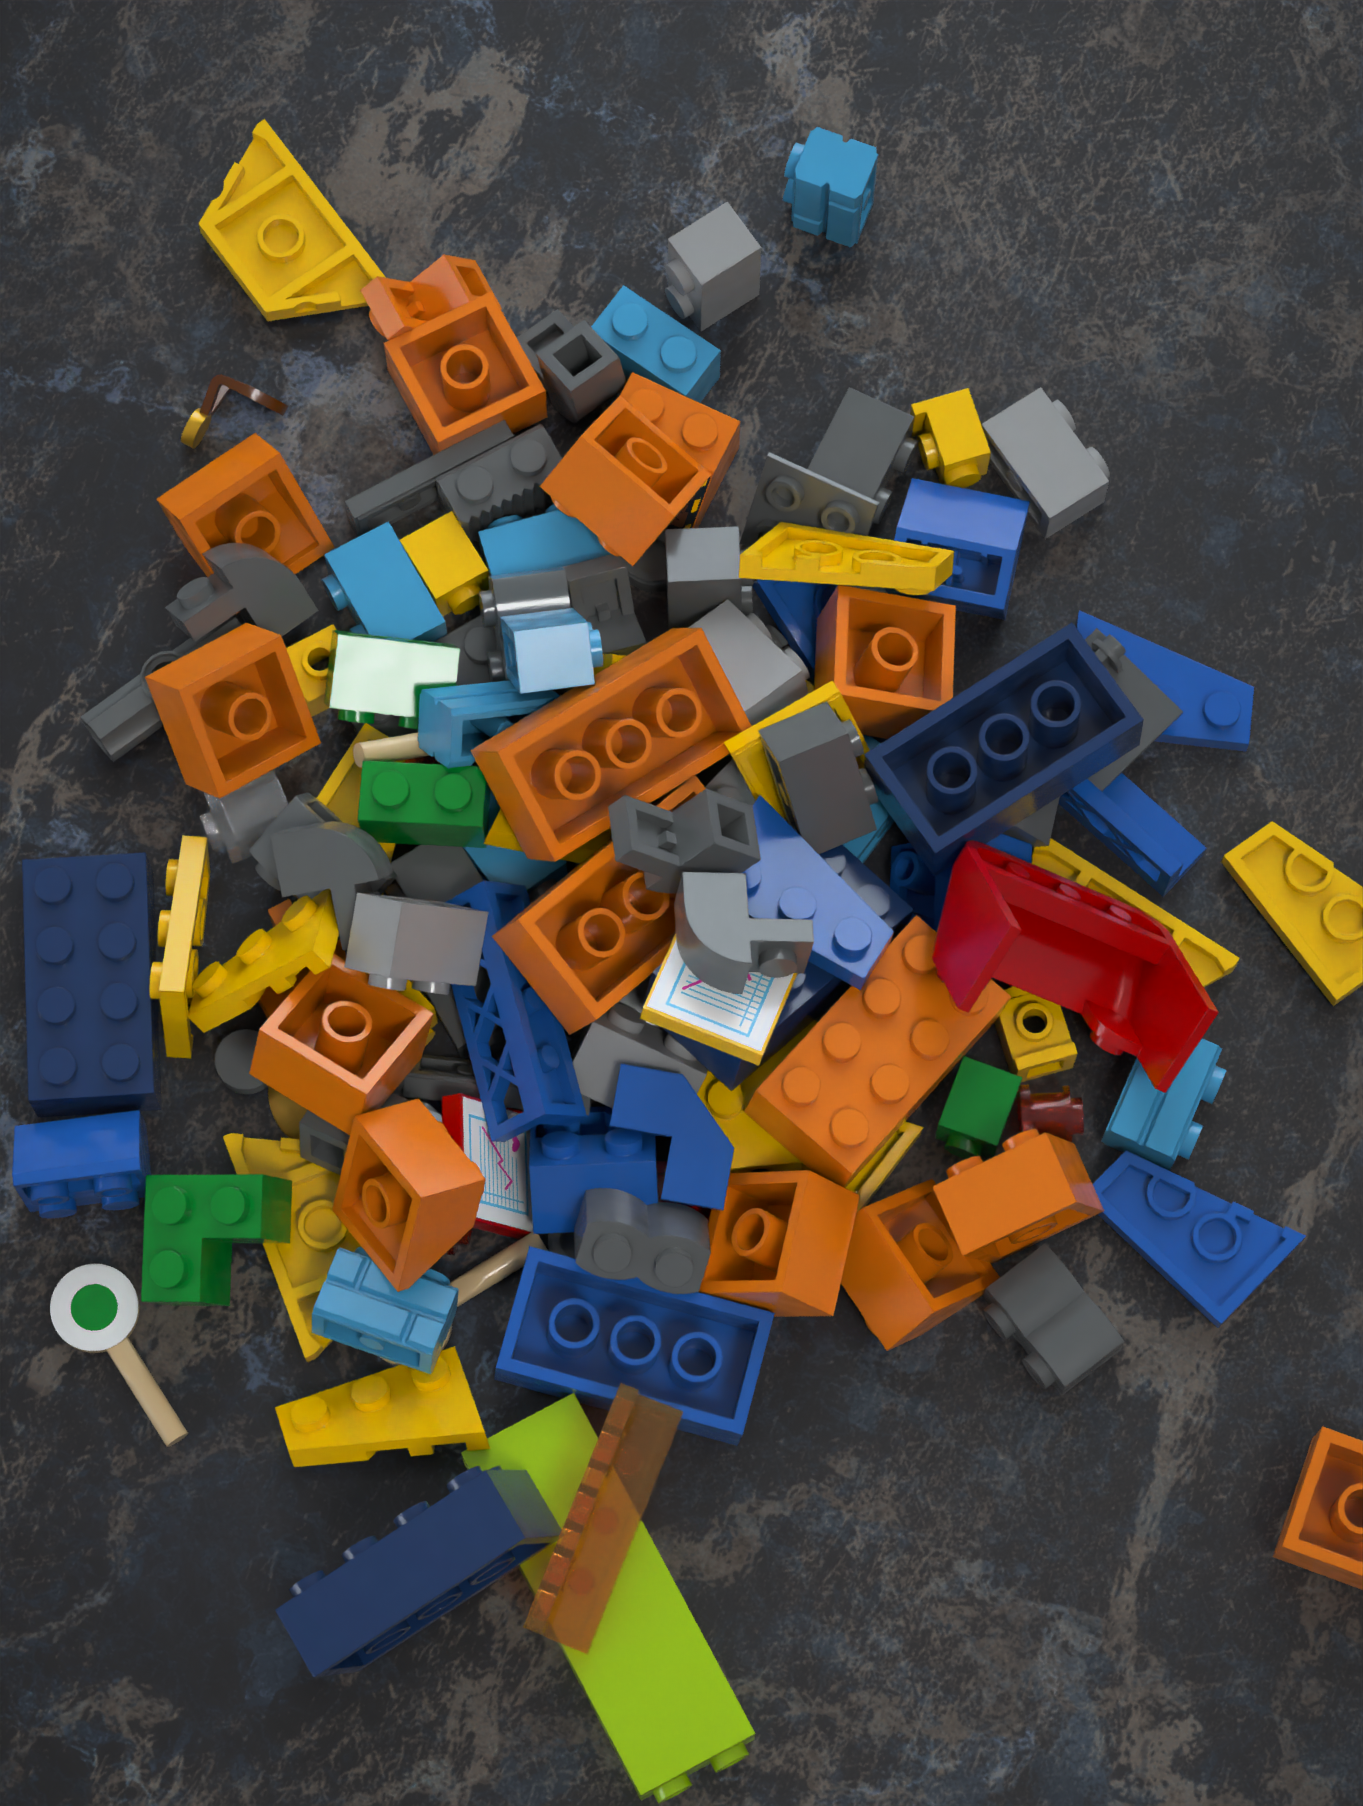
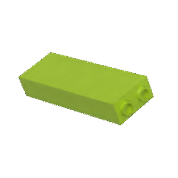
M572 1393L487 1438L490 1449L473 1451L466 1449L461 1452L467 1470L476 1466H480L482 1471L496 1466H501L502 1470H527L562 1529L564 1537L518 1567L640 1800L642 1801L654 1794L658 1804L663 1803L692 1786L688 1775L710 1763L715 1773L750 1755L745 1745L755 1739V1732L575 1394Z

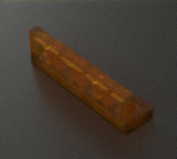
M620 1383L523 1628L589 1654L684 1415L683 1411L640 1394L639 1390Z

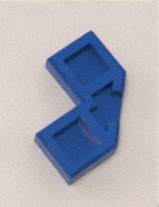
M621 1064L610 1127L672 1138L661 1200L723 1211L734 1147L683 1074Z

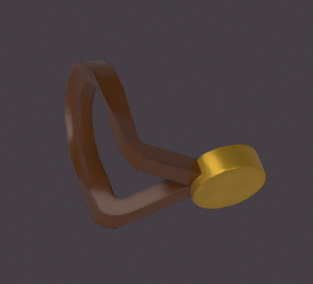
M222 374L216 375L210 382L201 409H196L188 420L181 436V442L193 449L199 445L209 427L212 416L231 390H235L282 416L286 412L288 405L248 384Z

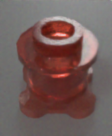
M1029 1085L1019 1086L1017 1093L1019 1133L1037 1129L1039 1135L1046 1132L1072 1142L1073 1135H1083L1084 1112L1082 1097L1071 1098L1069 1086H1062L1061 1092L1031 1094Z

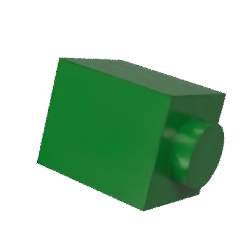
M963 1056L938 1123L935 1138L946 1142L945 1150L958 1157L968 1159L982 1155L990 1159L993 1158L1016 1099L1022 1077Z

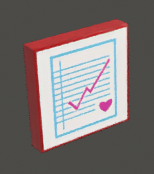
M462 1093L442 1096V1124L447 1129L451 1138L466 1156L477 1164L482 1175L486 1178L484 1192L481 1196L475 1223L472 1228L514 1239H521L533 1232L529 1174L530 1129L506 1142H492L481 1099ZM505 1107L508 1119L522 1113V1111Z

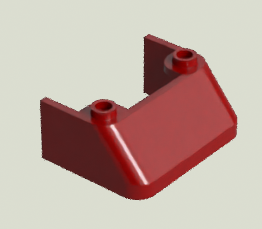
M967 841L954 861L931 958L937 968L936 975L945 983L957 1008L969 1013L990 980L995 978L1082 1014L1087 1025L1092 1030L1090 1038L1096 1045L1113 1055H1121L1125 1051L1137 1056L1155 1089L1166 1093L1219 1013L1170 932L1156 919L1135 907L978 841Z

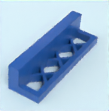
M1123 773L1103 792L1086 779L1059 797L1058 804L1162 897L1196 864L1206 851V847Z
M484 880L446 901V903L489 912L479 968L482 966L487 969L491 985L484 1003L477 999L474 986L451 984L491 1141L506 1142L539 1124L570 1126L587 1117L563 1026L492 937V935L530 905L526 885ZM495 1024L503 1028L506 1040L500 1061L492 1057L489 1040ZM511 1082L518 1086L524 1112L508 1119L504 1099Z

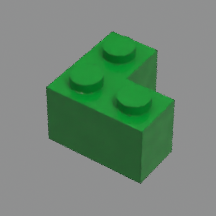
M263 1174L146 1175L141 1302L170 1306H230L232 1243H290L292 1180Z

